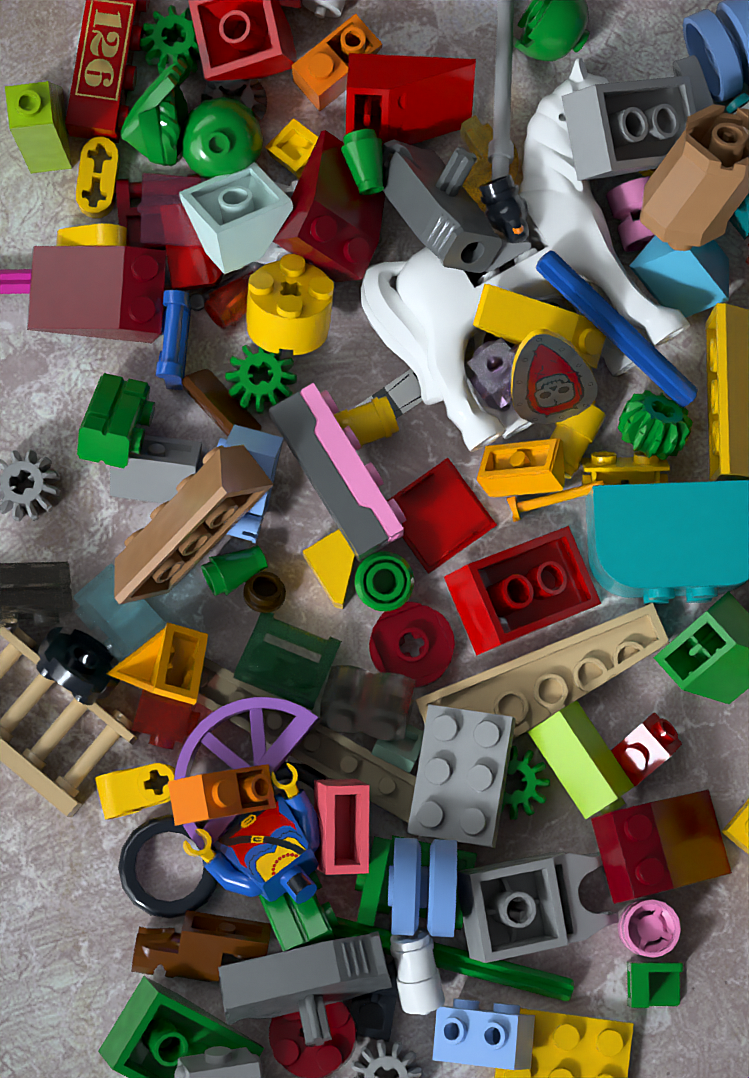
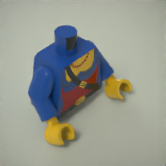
M286 763L293 775L289 784H280L274 772L272 771L271 773L272 783L276 787L284 789L287 794L285 798L280 793L274 796L276 808L253 812L213 843L216 851L210 848L212 840L209 833L199 828L194 831L204 840L203 849L200 851L194 850L186 840L183 842V849L190 856H200L204 860L203 866L227 891L248 897L262 895L270 902L277 900L284 893L288 892L297 904H301L309 900L317 890V885L308 875L317 869L319 865L314 855L321 845L319 820L304 789H298L296 785L298 778L296 769L291 764Z

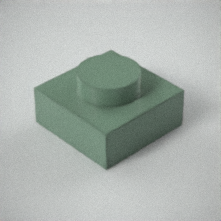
M391 715L371 754L410 773L421 753L424 731Z

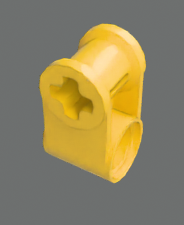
M152 763L134 769H123L95 777L105 820L137 813L144 808L171 801L168 784L163 786L162 794L160 790L152 789L151 782L157 780V772L160 776L168 777L169 781L174 780L175 768L167 764Z

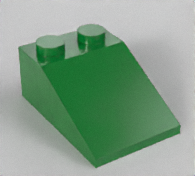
M143 976L98 1052L112 1070L128 1078H174L179 1057L204 1054L206 1049L218 1046L230 1049L247 1047L252 1054L260 1057L264 1047L178 993Z

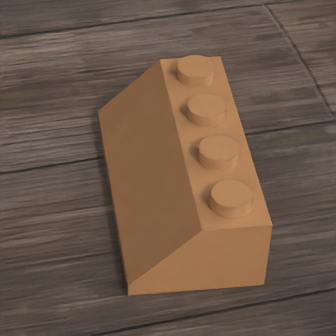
M221 445L212 449L203 458L204 465L195 474L189 475L177 485L176 490L178 493L170 501L159 505L150 514L152 520L146 527L137 530L125 540L126 548L115 558L114 598L119 605L169 593L274 485L244 445L231 447Z

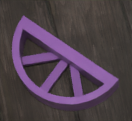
M253 697L231 702L212 712L192 731L180 752L174 780L190 777L193 761L202 744L232 769L251 767L211 733L223 722L234 716L249 712L254 766L269 764L270 775L272 771L274 774L320 718L298 704L279 698ZM263 710L281 711L296 716L266 752ZM241 814L208 821L203 829L211 836V849L214 847L213 843L227 832ZM199 822L183 824L188 835L202 850L204 840L194 831L198 828L202 829Z

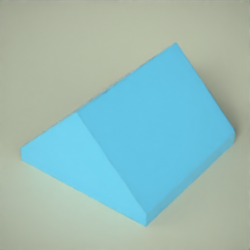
M655 235L629 265L661 306L678 309L685 318L716 306L717 303L729 300V258L715 240L700 247L693 246L688 251H678L672 249L667 242H662Z

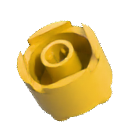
M296 254L284 255L280 261L271 262L260 267L250 275L248 283L246 322L249 337L262 349L279 354V348L293 350V355H303L316 350L326 341L330 328L334 294L333 281L322 270L306 263L303 257Z

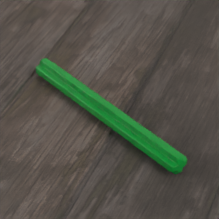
M336 917L339 926L332 928L336 939L367 935L379 931L384 953L391 955V931ZM433 942V954L437 968L562 1001H569L572 997L574 980L571 978L504 960L488 963L471 959L469 951Z

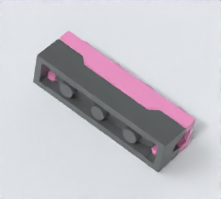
M312 383L303 388L301 392L298 391L269 409L272 421L359 562L385 547L389 542H393L403 536L404 529L401 523L405 522L406 518L394 499L387 502L378 487L384 483L378 471L371 462L366 465L363 464L356 452L361 448V445L349 426L342 429L337 422L334 414L338 413L339 410L327 390L320 393L315 384Z

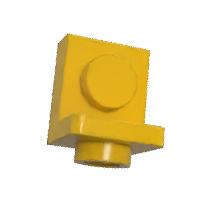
M293 118L265 148L273 159L293 173L299 180L318 136Z

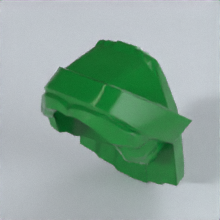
M182 57L163 71L148 87L126 117L121 130V137L124 141H127L148 158L151 163L163 166H174L182 159L179 138L182 123L188 116V106L180 86L190 76L191 71L190 65Z

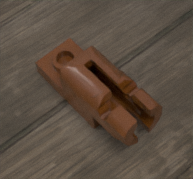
M186 910L181 933L175 932V928L171 927L145 928L139 926L131 972L153 975L157 966L162 965L166 971L165 977L167 978L180 977L205 982L219 981L218 967L222 966L224 953L233 954L235 957L243 960L267 956L272 928L271 923Z

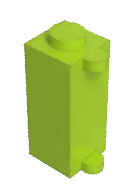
M577 700L528 732L585 819L598 811L603 815L615 811L626 804L621 796L631 790L634 785Z

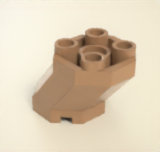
M713 104L688 116L684 132L645 184L640 222L662 242H667L672 249L688 251L693 246L700 247L724 235L728 220L748 195L749 109L737 108L736 114L724 113L725 106Z

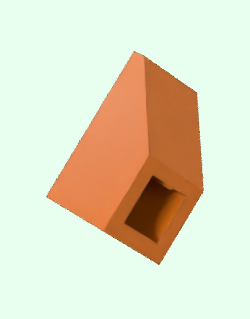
M355 13L292 65L293 82L320 112L347 90L349 53L377 54L383 47V44Z
M269 764L205 773L168 781L175 826L276 808Z

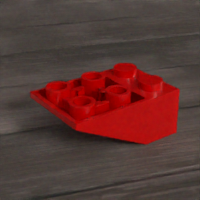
M349 53L346 134L362 129H374L377 138L382 139V146L385 142L393 139L412 145L471 127L476 59Z

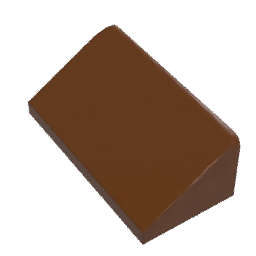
M209 369L199 370L186 375L182 379V385L187 394L227 437L234 424L257 431L262 430L260 423L247 409L244 410L240 407V402L236 398H231L228 389Z

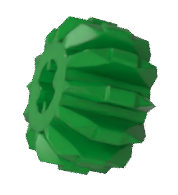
M170 5L168 7L169 15L165 17L155 10L153 13L155 24L144 23L142 28L143 33L147 37L140 40L141 50L147 52L145 56L146 63L149 66L158 64V72L162 74L177 59L182 57L190 65L191 71L196 73L198 70L196 60H201L190 9L187 7L181 15H177L175 6ZM177 38H182L183 43L176 41ZM168 41L175 42L173 47L169 46Z
M246 344L242 346L245 360L237 356L230 358V364L237 370L225 373L226 381L236 383L228 391L231 398L243 395L240 402L242 409H248L252 402L256 401L257 413L264 414V402L270 401L273 407L280 403L277 398L278 395L285 399L293 395L291 389L285 385L297 383V374L287 372L294 366V361L291 357L280 360L283 349L279 348V354L272 352L267 354L266 350L258 346V353L253 354L251 348ZM265 370L268 371L270 382L261 381L258 385H255L253 374L261 375Z
M645 390L642 394L634 393L632 398L627 401L619 417L620 422L617 428L623 433L622 440L633 445V451L640 450L646 454L647 458L656 455L659 459L666 460L668 456H677L679 451L683 450L691 433L693 421L688 417L689 411L686 408L678 406L673 400L666 398L662 392L659 395H655L651 391Z
M516 746L511 747L507 776L518 772L523 777L519 782H524L525 786L523 791L515 790L511 794L504 790L501 813L505 804L509 805L510 820L518 818V804H521L528 816L533 815L535 811L528 799L531 798L537 803L544 804L547 798L535 791V788L550 786V779H536L535 774L542 772L546 768L545 763L540 762L531 769L528 763L533 758L534 752L528 750L522 760L518 761Z

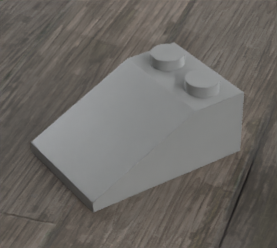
M689 75L595 84L563 95L562 102L577 181L611 177L657 168L684 132L688 116L696 113Z

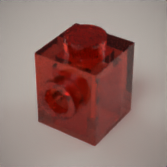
M143 689L132 730L136 733L150 736L148 743L150 745L174 750L175 743L184 745L188 736L199 725L201 713L195 711L196 703L195 705Z

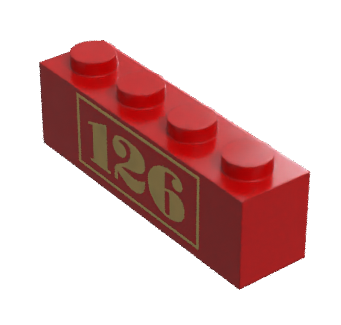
M86 0L65 120L70 136L85 139L105 137L113 143H119L122 126L131 111V107L125 105L127 92L135 90L137 80V66H132L134 51H141L140 40L144 37L143 27L139 26L141 12L148 11L150 0Z

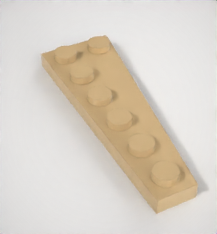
M651 603L415 699L424 724L426 723L428 704L514 717L516 722L513 739L670 642L654 604Z

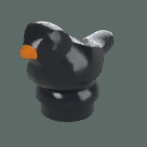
M512 175L499 177L479 186L482 194L480 199L486 205L485 215L491 227L502 232L509 243L514 244L526 240L529 237V226L527 223L528 205L526 200L518 194L519 186L514 184Z

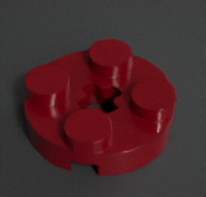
M406 602L395 610L385 611L372 628L369 642L370 657L377 672L394 686L411 689L425 687L437 681L451 664L455 646L454 634L449 622L441 613L429 606L421 605V603ZM406 634H412L414 639L422 638L424 645L419 648L420 655L412 657L409 652H401L399 646L405 643L404 636Z
M342 1001L325 1005L332 1040L325 1041V1044L308 1047L306 1045L305 1038L301 1036L303 1028L299 1012L273 1017L269 1026V1043L275 1060L290 1073L302 1078H325L345 1065L355 1051L358 1035L356 1023L350 1010Z

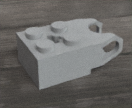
M553 851L457 871V888L469 957L488 963L562 947L569 943L586 940L605 926L618 923V912L587 911L581 905L578 897V887L581 880L586 874L603 865L600 852L578 855ZM515 901V908L509 910V915H507L508 903Z

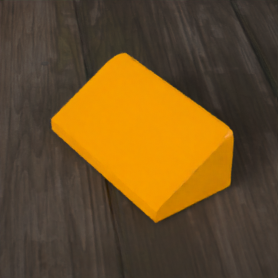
M561 438L485 446L476 481L490 497L562 491L565 483L563 441Z

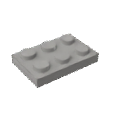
M428 704L407 834L441 840H457L460 843L495 848L516 718Z

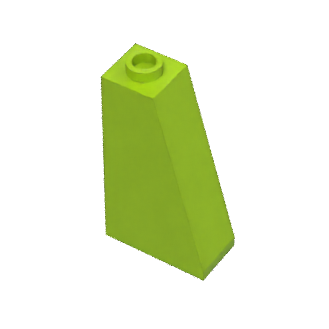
M49 81L5 86L9 129L30 173L72 169L68 130L65 125L66 112L63 88Z

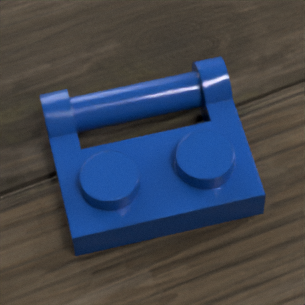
M166 290L163 295V305L167 307L164 310L162 335H164L163 348L160 351L159 362L156 364L155 376L165 379L166 389L183 390L182 379L185 377L191 317L190 295L184 291Z

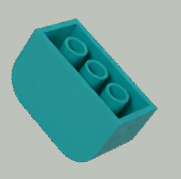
M749 480L592 486L585 503L589 566L596 581L608 592L624 598H643L645 605L651 603L654 605L668 604L669 599H673L676 596H686V603L712 602L713 597H718V595L738 589L749 580Z

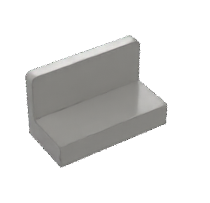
M145 435L140 454L132 453L129 463L124 469L110 466V495L112 497L157 503L170 501L178 493L176 490L177 485L189 475L197 473L202 442Z

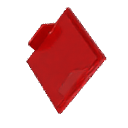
M446 458L386 500L388 502L394 499L402 510L406 521L401 523L404 529L403 536L401 537L428 574L497 526L449 458Z

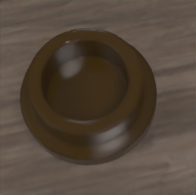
M267 571L254 574L246 581L243 589L245 603L252 610L260 613H271L278 610L283 605L286 597V589L283 582L277 575Z

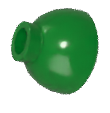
M382 551L371 554L361 562L356 571V592L361 601L374 610H395L404 605L413 592L414 574L412 568L403 557L396 553Z

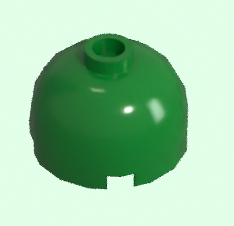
M531 0L517 24L518 27L525 29L521 34L520 40L513 36V47L535 60L550 62L564 58L571 50L576 53L579 52L590 35V31L585 29L589 20L586 0Z
M225 97L206 100L193 108L182 123L179 138L182 156L191 170L204 179L209 180L216 176L239 172L252 163H256L261 156L264 141L261 126L256 119V115L252 109L240 101Z

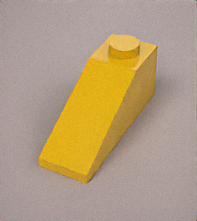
M484 284L473 326L520 346L531 331L536 329L550 330L570 341L589 366L597 369L606 338L595 325L582 315L490 284Z

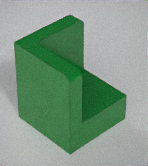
M627 962V1006L631 1008L678 1006L680 1004V972H684L683 963Z

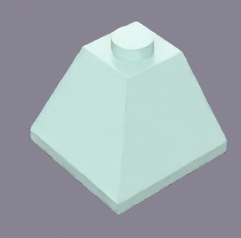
M255 162L239 172L216 176L179 192L182 204L205 253L224 274L241 269L245 265L261 259L293 209L292 200Z

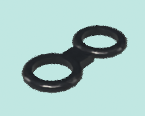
M284 762L275 773L277 781L292 780V772L286 765V763H289L297 771V781L305 783L313 790L314 780H327L324 775L305 764ZM253 812L241 814L237 818V820L232 824V826L227 830V832H229L232 828H234L236 825H238L240 822L246 819ZM168 814L148 819L131 832L121 848L118 871L122 889L133 905L151 916L173 919L185 916L186 910L196 911L206 904L217 888L218 881L203 867L202 879L193 892L183 899L174 901L160 900L145 891L138 880L136 871L138 854L144 844L154 836L167 832L183 834L191 839L183 824L175 826L174 816Z

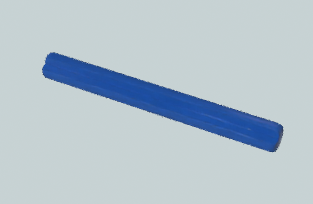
M550 250L539 259L536 270L680 407H686L697 397V387L555 251Z

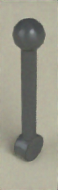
M252 262L247 268L202 295L199 293L192 294L190 296L191 309L194 311L202 310L205 307L206 301L253 274L266 264Z

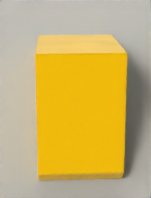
M338 529L303 550V556L334 607L343 609L356 556Z

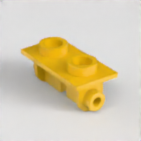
M599 451L591 453V458H581L584 472H590V475H582V485L601 480L604 481L605 485H621V480H628V484L668 483V475L660 474V471H670V466L667 460H661L656 455L647 458L644 452L637 451L633 453V457H617V454L614 452Z

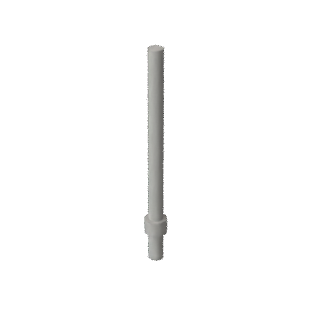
M498 0L493 140L488 145V161L492 164V180L509 175V165L513 162L514 144L510 141L514 0Z

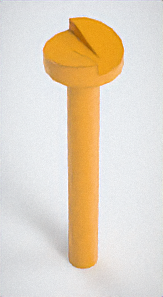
M604 481L593 482L518 502L516 496L508 497L507 501L513 512V522L522 519L521 512L586 496L592 486L605 485Z

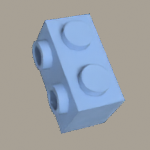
M454 998L453 1006H441L437 1009L433 1060L509 1070L531 1069L535 1015L520 1014V1005L494 1003L492 1011L479 1009L480 1001Z

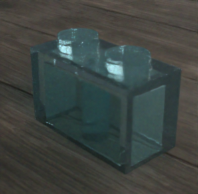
M110 563L73 596L80 605L74 612L90 630L94 629L97 625L109 637L103 642V645L120 662L165 628L166 623L144 599L119 605L114 598L115 566Z

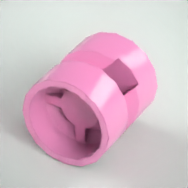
M651 176L623 183L610 190L606 195L613 218L621 220L617 231L623 249L626 252L643 250L655 236L640 222V219L633 221V219L640 217L644 186Z
M653 899L637 900L626 906L620 914L617 925L619 938L624 946L635 954L647 957L663 956L671 951L677 944L681 932L680 921L674 909L665 902Z

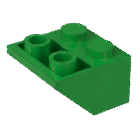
M728 591L653 658L682 690L725 704H731L749 689V613Z

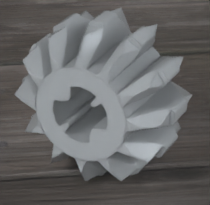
M29 449L24 461H22L19 452L13 450L11 451L12 464L8 466L4 460L0 459V469L3 471L2 475H0V513L5 514L13 508L12 518L20 522L25 510H27L29 517L36 521L39 519L38 506L41 505L47 512L53 510V506L46 498L47 496L60 497V489L50 484L57 482L61 477L58 471H48L52 464L48 457H44L37 462L36 451ZM26 477H28L34 484L33 489L26 488L24 493L21 494L16 484L17 482L24 483Z
M379 1039L377 1040L379 1055L374 1057L371 1050L364 1046L361 1048V1053L368 1061V1064L366 1065L355 1060L351 1063L353 1070L364 1073V1076L353 1078H378V1073H375V1071L381 1066L386 1071L392 1068L396 1069L399 1075H394V1078H415L423 1075L421 1067L406 1068L417 1057L414 1051L408 1052L402 1059L398 1057L402 1049V1042L395 1041L392 1052L389 1054L386 1053L384 1040Z

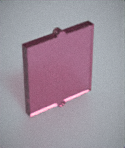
M143 173L142 199L137 207L138 212L141 213L140 243L203 248L182 204L179 192L209 179Z

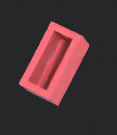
M358 779L314 780V809L318 815L321 843L318 850L314 853L319 863L317 869L325 875L369 873V785Z

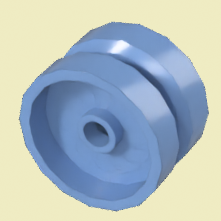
M723 0L718 3L716 14L709 9H703L685 17L682 24L689 56L695 55L697 57L711 97L716 102H723L741 94L743 83L749 86V0Z
M395 838L394 865L389 866L388 906H392L391 935L414 936L419 925V908H427V930L430 935L454 937L457 840L434 839L429 848V865L427 867L421 866V844L417 839Z

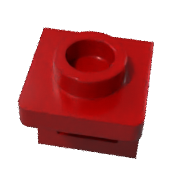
M652 713L610 751L632 784L637 786L670 758L682 745V742L678 739V733L669 721L660 718L656 713Z

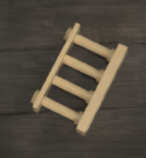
M4 626L0 628V635L9 642L0 653L1 680L22 654L34 664H37L40 657L32 650L37 642L19 627L13 633ZM39 673L0 719V761L65 816L72 818L83 805L75 798L80 792L77 787L120 736L132 745L136 742L138 738L130 732L135 724L116 708L109 714L96 702L93 705H84L74 698L32 749L26 748L21 753L9 743L14 737L11 733L55 682L44 678ZM87 709L91 710L107 726L64 777L59 775L54 781L42 770L47 764L44 760Z

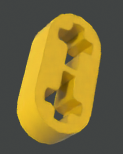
M94 137L83 146L78 171L76 201L81 212L87 217L94 219L105 217L113 210L116 199V179L119 177L120 155L115 143L105 137ZM99 149H105L107 156L111 160H104L102 172L96 173L95 161L90 157L98 155ZM97 182L100 183V192L106 200H99L97 207H91L85 195L90 196L93 194L94 185Z
M104 223L63 228L57 231L56 246H126L127 229L123 226Z

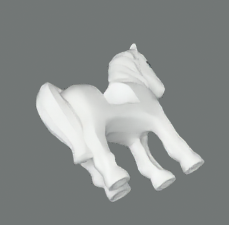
M581 57L575 60L568 80L559 85L552 94L542 98L537 106L536 113L527 125V136L524 142L521 167L523 181L519 185V195L526 200L528 205L527 223L529 226V237L527 240L531 242V249L514 259L516 265L502 273L499 269L488 272L478 279L477 283L479 286L474 288L464 270L444 267L440 259L429 248L425 247L407 261L373 264L368 267L364 274L361 287V302L370 325L385 345L405 361L417 375L421 386L423 402L427 405L436 404L441 401L445 402L447 417L461 431L464 443L470 452L483 448L500 436H503L504 439L515 436L534 424L520 418L514 410L512 396L496 382L486 364L483 342L487 332L473 326L484 284H490L538 301L549 298H565L536 270L539 259L551 250L555 251L598 294V286L601 287L610 298L615 310L632 326L644 329L647 338L654 347L675 338L691 325L680 310L654 304L636 286L613 249L604 215L593 197L589 179L577 181L562 96L595 84L609 83L604 77L587 73ZM398 276L396 279V290L391 288L389 281L392 277ZM573 305L574 310H575V313L584 316V315ZM607 337L605 338L600 356L604 357L612 376L616 377L637 366Z

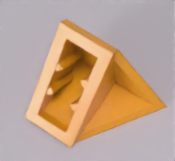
M167 622L165 628L106 674L151 693L195 705L198 697L208 634Z

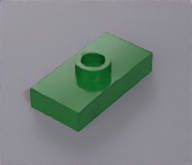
M374 836L369 859V873L357 874L354 890L363 893L356 923L374 926L391 839Z

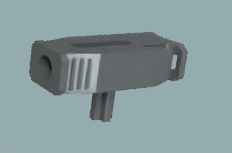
M395 139L385 142L382 146L384 193L418 239L440 259L444 267L475 273L486 271L501 248L502 241L499 235L494 233L485 213L462 186L477 160L476 155L467 152L463 147L457 146L447 165H445L433 150L421 149ZM392 153L394 155L386 168L384 164L389 154Z
M379 931L367 935L321 942L218 967L220 975L219 987L227 1025L235 1024L244 1018L268 1019L299 1012L307 1046L312 1044L319 1046L325 1044V1041L332 1040L325 1005L392 987Z

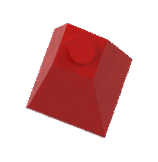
M188 0L203 72L207 81L262 79L292 69V65L298 61L291 27L278 0Z

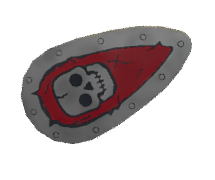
M547 329L531 331L520 344L512 367V401L514 410L520 418L531 423L549 424L561 422L580 414L591 406L597 397L598 385L591 367L570 341Z

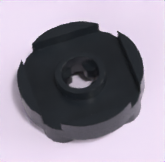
M63 627L51 629L38 648L40 657L36 664L38 672L44 678L56 681L71 691L74 698L84 705H93L97 699H105L110 696L121 681L106 674L113 669L110 662L114 656L110 650L100 641L83 631L74 629L69 635L60 633Z

